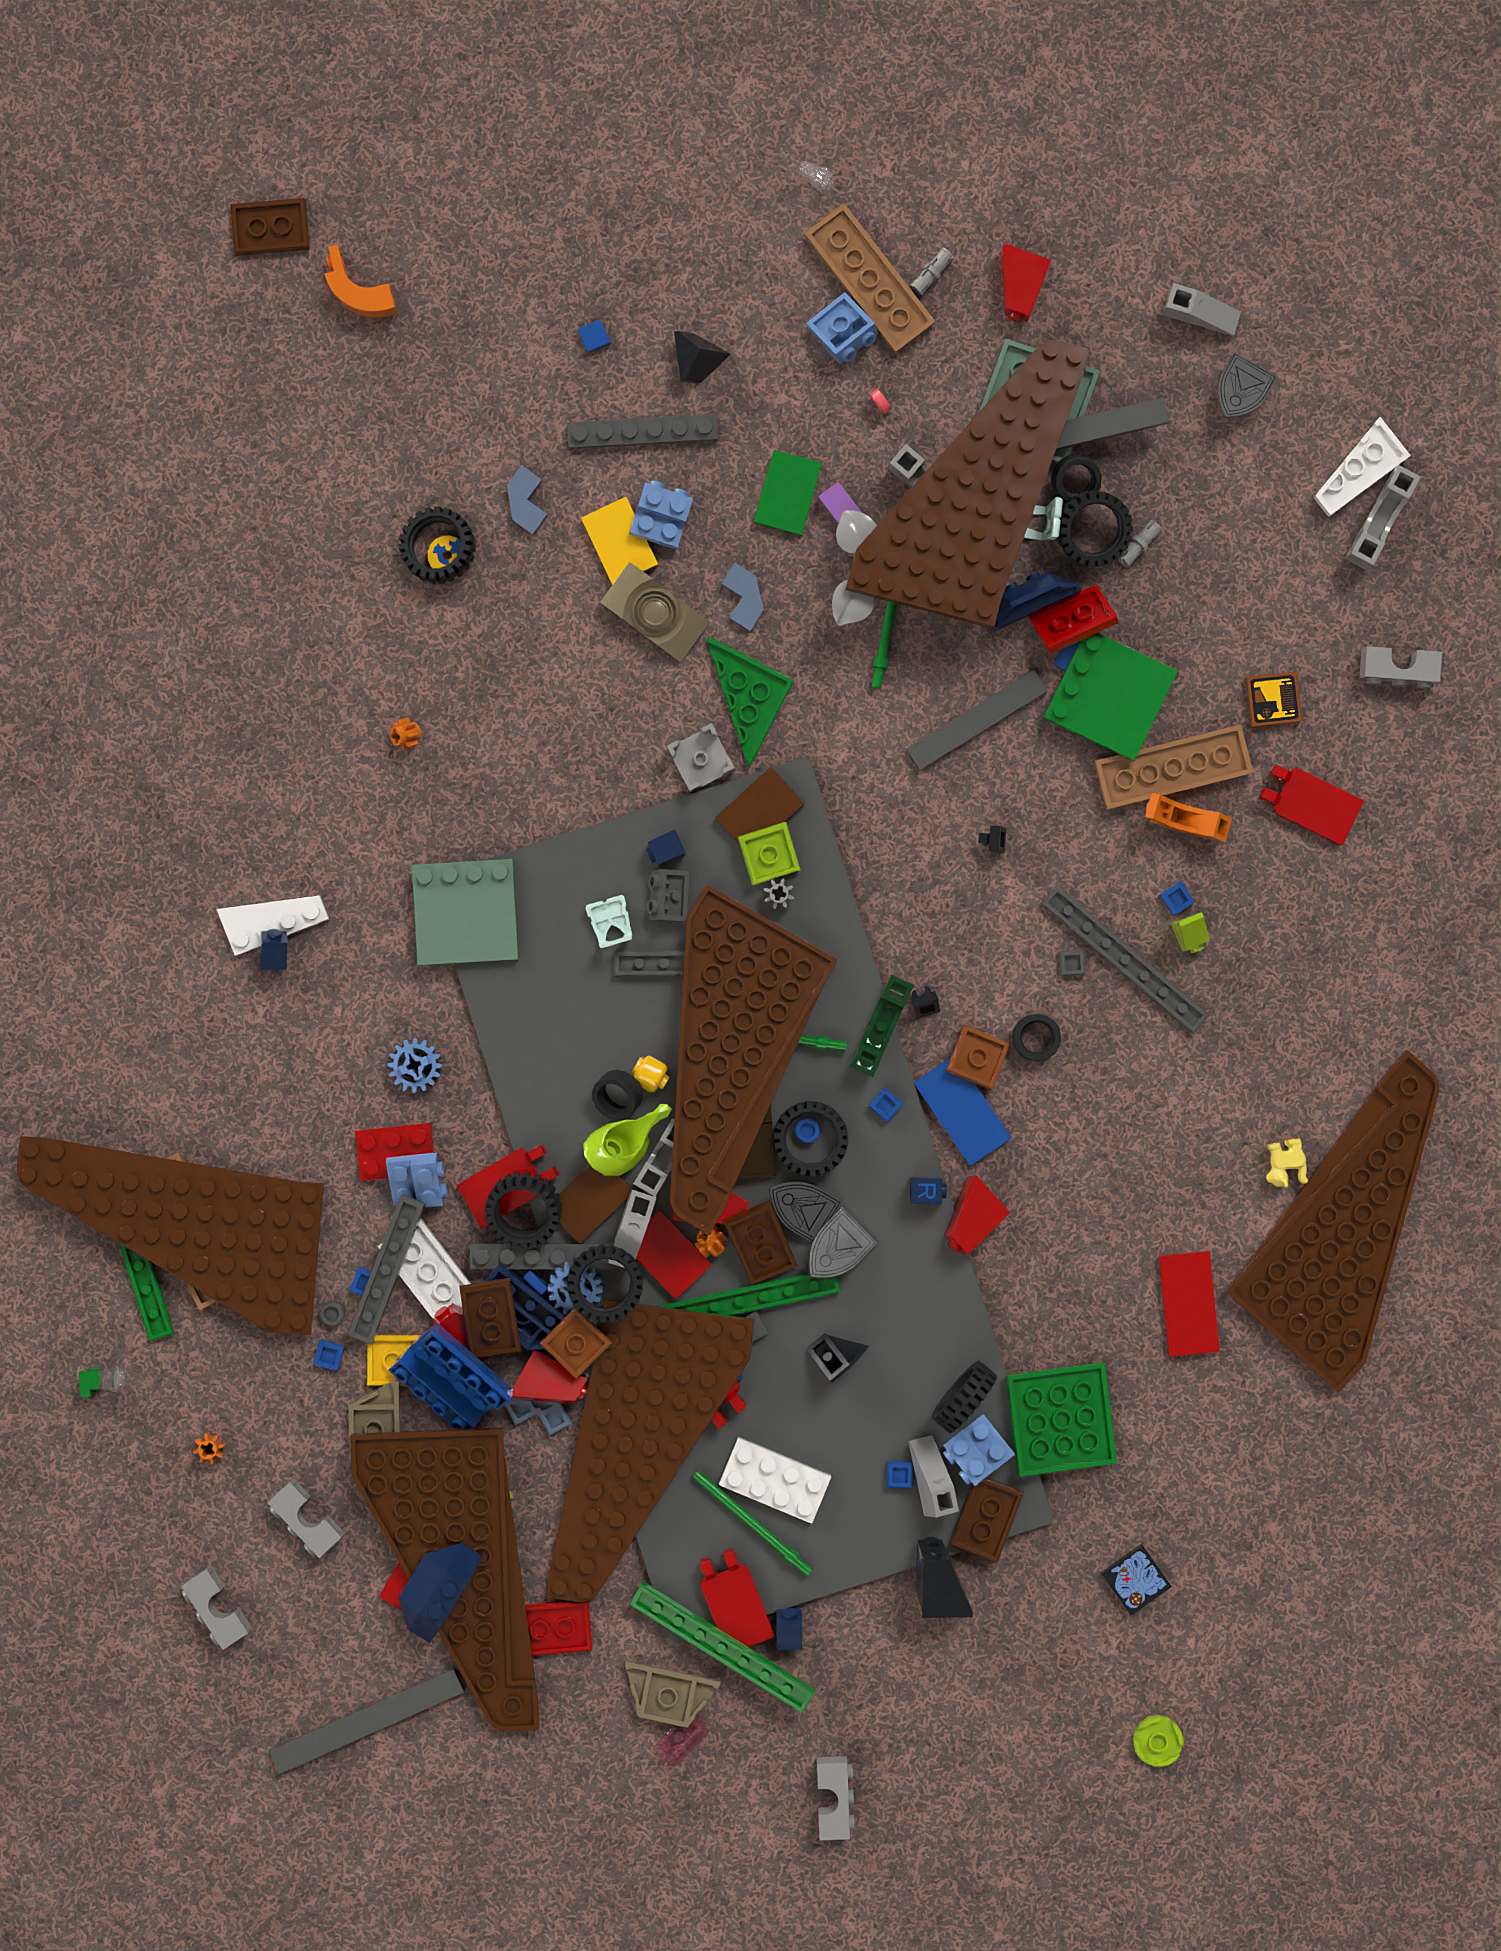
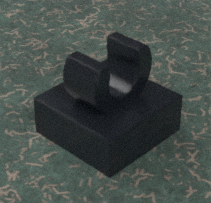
M990 826V833H979L978 843L989 845V851L1005 853L1007 828Z
M928 986L925 987L926 994L918 996L915 990L912 991L913 998L911 1001L916 1019L940 1012L936 992H931Z

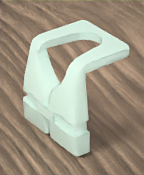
M1054 498L1046 507L1035 506L1032 515L1046 514V528L1043 533L1027 528L1024 538L1046 541L1059 537L1062 498Z
M623 895L608 898L606 902L598 901L588 904L585 907L588 917H591V924L597 935L600 948L632 939L628 911L625 908L627 905ZM611 925L618 927L625 934L622 938L613 941L606 940V935Z

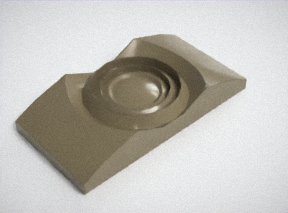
M630 562L600 602L680 663L710 623L688 604L673 595Z

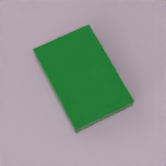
M774 450L754 523L802 536L822 463Z

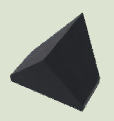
M674 332L680 381L701 383L731 355L729 352L694 333Z
M824 1333L806 1349L833 1383L855 1364L869 1346Z

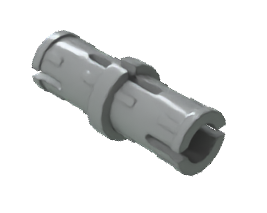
M943 247L930 263L924 265V270L910 284L911 289L919 296H922L935 280L938 281L941 278L943 270L954 260L953 254Z
M1150 520L1138 535L1132 537L1127 550L1121 553L1122 556L1118 561L1129 568L1142 552L1145 553L1149 549V544L1162 532L1161 527L1156 522Z

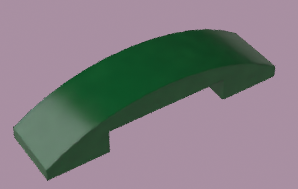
M890 976L850 1067L874 1077L885 1048L914 987L913 984L896 976Z

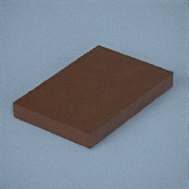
M305 198L230 204L234 254L236 256L310 250Z
M770 766L715 818L739 843L738 836L786 822L805 803Z
M589 1165L559 1194V1202H562L559 1223L580 1244L628 1199L630 1191L633 1189L621 1176H605Z
M770 1200L723 1220L751 1286L798 1266Z
M510 1278L460 1285L459 1289L469 1351L477 1358L521 1352Z
M988 1477L977 1486L972 1483L950 1540V1546L998 1563L1024 1491Z

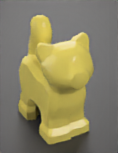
M1300 1138L1285 1140L1284 1143L1288 1146V1149L1282 1151L1281 1145L1278 1142L1267 1144L1271 1154L1270 1163L1272 1166L1271 1171L1266 1175L1269 1183L1276 1187L1287 1188L1288 1174L1286 1169H1298V1180L1302 1184L1308 1182L1306 1177V1157L1301 1149Z

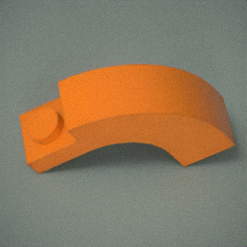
M338 244L328 247L330 255L326 256L329 270L332 272L324 273L329 287L342 305L350 311L366 317L380 318L398 314L389 283L369 288L354 284L347 276L342 252Z
M1151 793L1150 800L1146 806L1145 817L1154 824L1193 836L1226 843L1232 818L1220 812L1187 806L1156 793Z

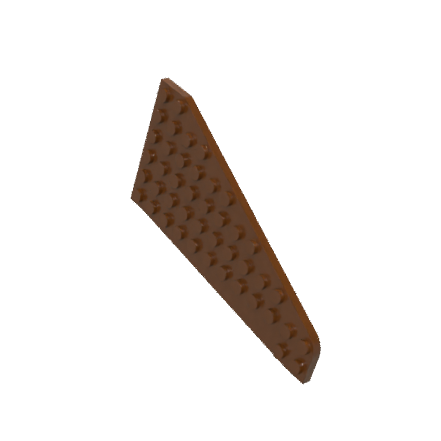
M1056 340L1047 341L1038 346L858 546L855 551L846 590L993 629L1002 596L1083 377L1090 349Z
M708 884L686 919L670 1205L674 1214L679 1219L710 1235L725 1208L822 987L838 959Z
M1406 1050L1389 1068L1247 1265L1225 1289V1292L1338 1393L1366 1363L1439 1094V1083L1435 1074L1409 1050Z
M20 1136L17 1175L26 1188L265 1330L274 1333L311 1335L324 1183L298 1182L50 1138Z
M605 1300L603 1307L615 1306L620 1301ZM637 1304L631 1313L626 1314V1317L618 1318L613 1322L606 1321V1323H601L600 1330L612 1341V1344L593 1363L549 1572L548 1598L585 1602L594 1598L601 1590L750 1361L755 1319Z
M503 1427L351 1433L352 1477L409 1579L425 1553L462 1542L483 1555L470 1581L438 1633L490 1725L500 1731L539 1730V1701L505 1462Z

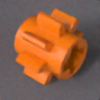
M408 717L393 723V728L390 730V739L394 745H401L404 751L419 744L418 740L421 738V729L417 723H410Z
M715 1226L710 1235L699 1231L697 1234L698 1242L695 1243V1246L704 1257L707 1258L710 1254L716 1257L724 1252L726 1248L725 1241L728 1238L718 1226Z
M206 1432L204 1434L205 1440L201 1438L196 1439L195 1442L199 1447L193 1453H199L201 1457L200 1462L209 1459L210 1463L214 1464L216 1462L215 1456L222 1458L225 1455L221 1448L227 1444L220 1442V1434L211 1437L210 1433ZM209 1443L213 1445L211 1453L207 1452V1445Z

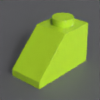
M1202 912L1190 915L1171 924L1182 951L1190 950L1191 954L1204 949V943L1210 941Z

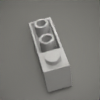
M1173 283L1168 292L1162 312L1163 316L1230 336H1234L1241 311L1196 289Z
M631 1190L613 1245L624 1249L636 1260L657 1197ZM608 1259L607 1263L624 1268V1266L618 1263L617 1261Z
M933 1435L908 1441L924 1516L937 1518L959 1512L954 1485Z

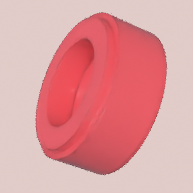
M877 388L870 393V398L883 414L892 409L891 405Z

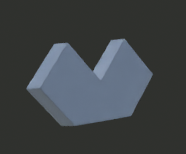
M521 465L507 484L513 522L533 536L548 516L528 501L542 483V479Z
M734 562L721 583L722 586L742 597L729 619L751 632L764 612L756 575Z
M511 1399L505 1404L515 1425L537 1413L549 1435L572 1424L562 1403Z

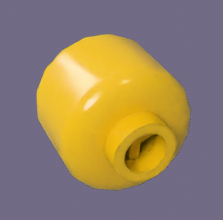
M646 1056L644 1059L640 1057L631 1072V1075L639 1082L641 1088L650 1093L655 1092L657 1088L663 1090L669 1079V1076L666 1075L667 1065L652 1056Z

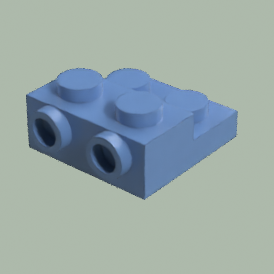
M845 292L806 323L808 329L820 340L825 350L839 365L844 361L851 362L856 357L857 351L863 346H871L879 334L875 323Z
M651 481L650 484L645 482L629 535L677 550L693 498L688 497L689 493L685 490L674 489L673 492L664 489L665 485L661 482Z
M437 1152L386 1158L394 1206L397 1205L402 1194L426 1203L425 1208L443 1206L444 1198H448L447 1184L442 1183L441 1177H444L443 1162H438Z
M984 1414L943 1445L946 1448V1451L943 1452L945 1457L952 1465L957 1462L962 1469L959 1472L960 1476L968 1485L973 1483L975 1486L979 1485L1016 1455Z

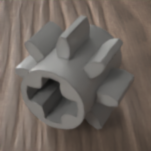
M784 879L781 880L780 884H776L774 880H771L772 888H764V891L769 893L770 896L765 899V902H774L773 909H776L778 904H782L784 908H787L785 901L787 899L794 900L792 895H788V891L793 886L786 888L784 886ZM778 887H781L786 897H781L777 901L772 891H777Z

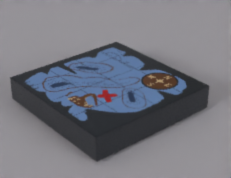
M1142 1544L1101 1572L1130 1615H1133L1172 1587Z

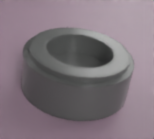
M328 1301L320 1308V1319L327 1326H336L344 1320L345 1308L338 1301Z

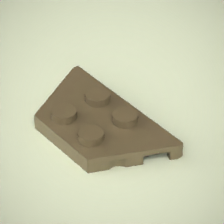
M397 1379L349 1403V1455H351V1433L401 1431L400 1382Z
M628 1660L625 1663L637 1715L644 1719L688 1728L721 1684V1680Z

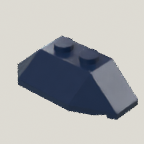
M1039 572L1031 574L1025 578L1027 582L1017 585L1016 582L1007 585L1000 602L995 626L993 629L987 628L988 634L1081 592V585L1048 572L1042 575Z
M498 1264L486 1281L510 1278L520 1345L527 1350L545 1349L540 1342L567 1314H563V1310L560 1307L556 1309L552 1301L543 1294H539L523 1278Z
M462 1542L425 1553L398 1597L407 1629L430 1643L461 1596L483 1555Z

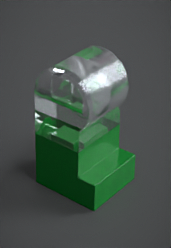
M121 1367L84 1369L79 1372L80 1397H91L95 1394V1389H108L112 1392L120 1391L130 1383V1373Z

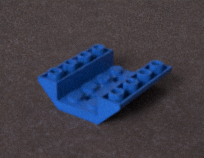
M437 1322L418 1337L389 1368V1371L399 1382L404 1383L413 1391L417 1398L422 1399L428 1404L433 1412L444 1418L453 1429H473L488 1410L492 1407L498 1410L512 1398L513 1389Z

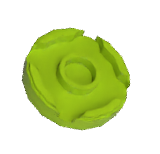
M1161 1715L1149 1716L1142 1720L1134 1730L1133 1735L1135 1752L1143 1762L1154 1767L1169 1766L1175 1762L1180 1756L1184 1745L1182 1732L1176 1722Z

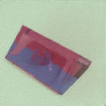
M695 1717L688 1728L674 1725L654 1747L669 1765L677 1767L710 1730Z

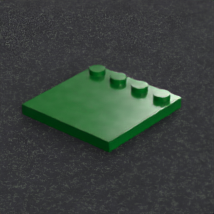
M1096 633L1080 641L1043 719L1134 762L1178 670L1100 633Z
M1105 1362L1005 1375L1014 1452L1016 1454L1017 1476L1023 1477L1117 1463Z

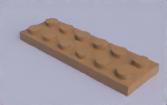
M844 203L804 233V237L851 298L875 323L878 333L895 354L935 324V320Z
M1241 724L1140 749L1134 762L1120 755L1094 761L1106 810L1149 800L1151 793L1165 796L1253 773Z

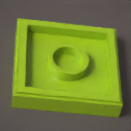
M786 822L738 836L752 885L800 871Z

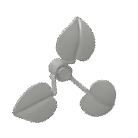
M843 511L836 530V539L839 547L849 554H855L858 546L877 525L870 517L859 511ZM848 580L840 583L833 594L832 611L838 626L864 620L871 614L874 607L873 597L846 590Z

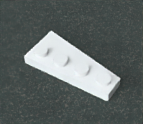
M1379 417L1315 495L1314 499L1326 515L1330 517L1398 465L1406 461L1411 455L1382 418Z
M321 896L217 909L235 956L261 947V931L278 929L287 931V936L329 920Z

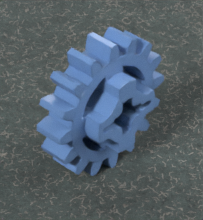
M414 1038L412 1044L408 1040H403L404 1047L396 1045L397 1054L390 1053L389 1055L394 1059V1062L387 1064L388 1067L394 1069L389 1076H396L397 1080L394 1084L403 1083L404 1091H407L410 1086L413 1093L418 1091V1086L423 1091H426L427 1083L432 1086L436 1084L433 1077H441V1074L437 1072V1068L443 1067V1064L437 1063V1059L442 1056L441 1054L433 1053L436 1049L435 1045L430 1048L427 1047V1040H424L421 1044H419L418 1038ZM414 1048L421 1049L428 1055L422 1057L417 1054ZM405 1053L406 1059L404 1064L399 1066L400 1058ZM413 1058L415 1061L421 1062L418 1072L415 1069H410L409 1065L413 1064ZM432 1064L431 1072L426 1078L424 1072L427 1066ZM402 1075H412L416 1082H411Z
M565 1262L563 1270L560 1267L556 1268V1275L551 1274L550 1282L552 1283L548 1284V1291L552 1292L549 1295V1300H556L554 1307L557 1309L562 1306L563 1314L575 1308L567 1289L568 1273L571 1267L568 1262ZM587 1266L581 1275L580 1288L585 1299L595 1306L594 1301L600 1302L601 1295L598 1293H603V1286L599 1285L602 1278L601 1276L594 1277L596 1269L593 1268L589 1271ZM586 1278L590 1281L592 1289L590 1285L586 1284ZM559 1288L561 1292H564L566 1296L565 1299L561 1296Z

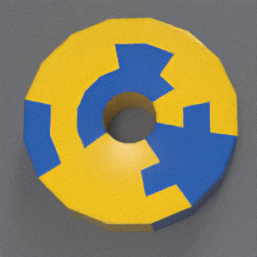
M451 535L436 538L430 544L427 552L430 566L432 568H441L449 565L457 557L461 541ZM446 552H451L452 558L445 560L443 555Z

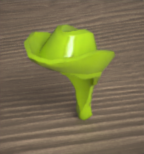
M660 1104L653 1112H649L637 1120L611 1122L592 1132L583 1143L584 1156L593 1169L605 1176H620L632 1170L646 1154L650 1142L648 1134L652 1127L661 1119L668 1117L672 1110L668 1104Z

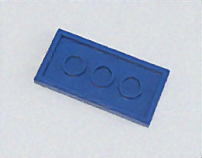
M949 1058L916 1080L914 1085L969 1166H971L1012 1137L974 1083L945 1072L950 1060Z

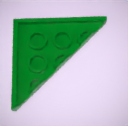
M708 636L707 643L747 765L751 766L794 680Z

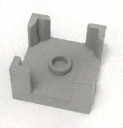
M712 723L701 728L700 732L680 742L677 740L667 745L690 793L735 771Z

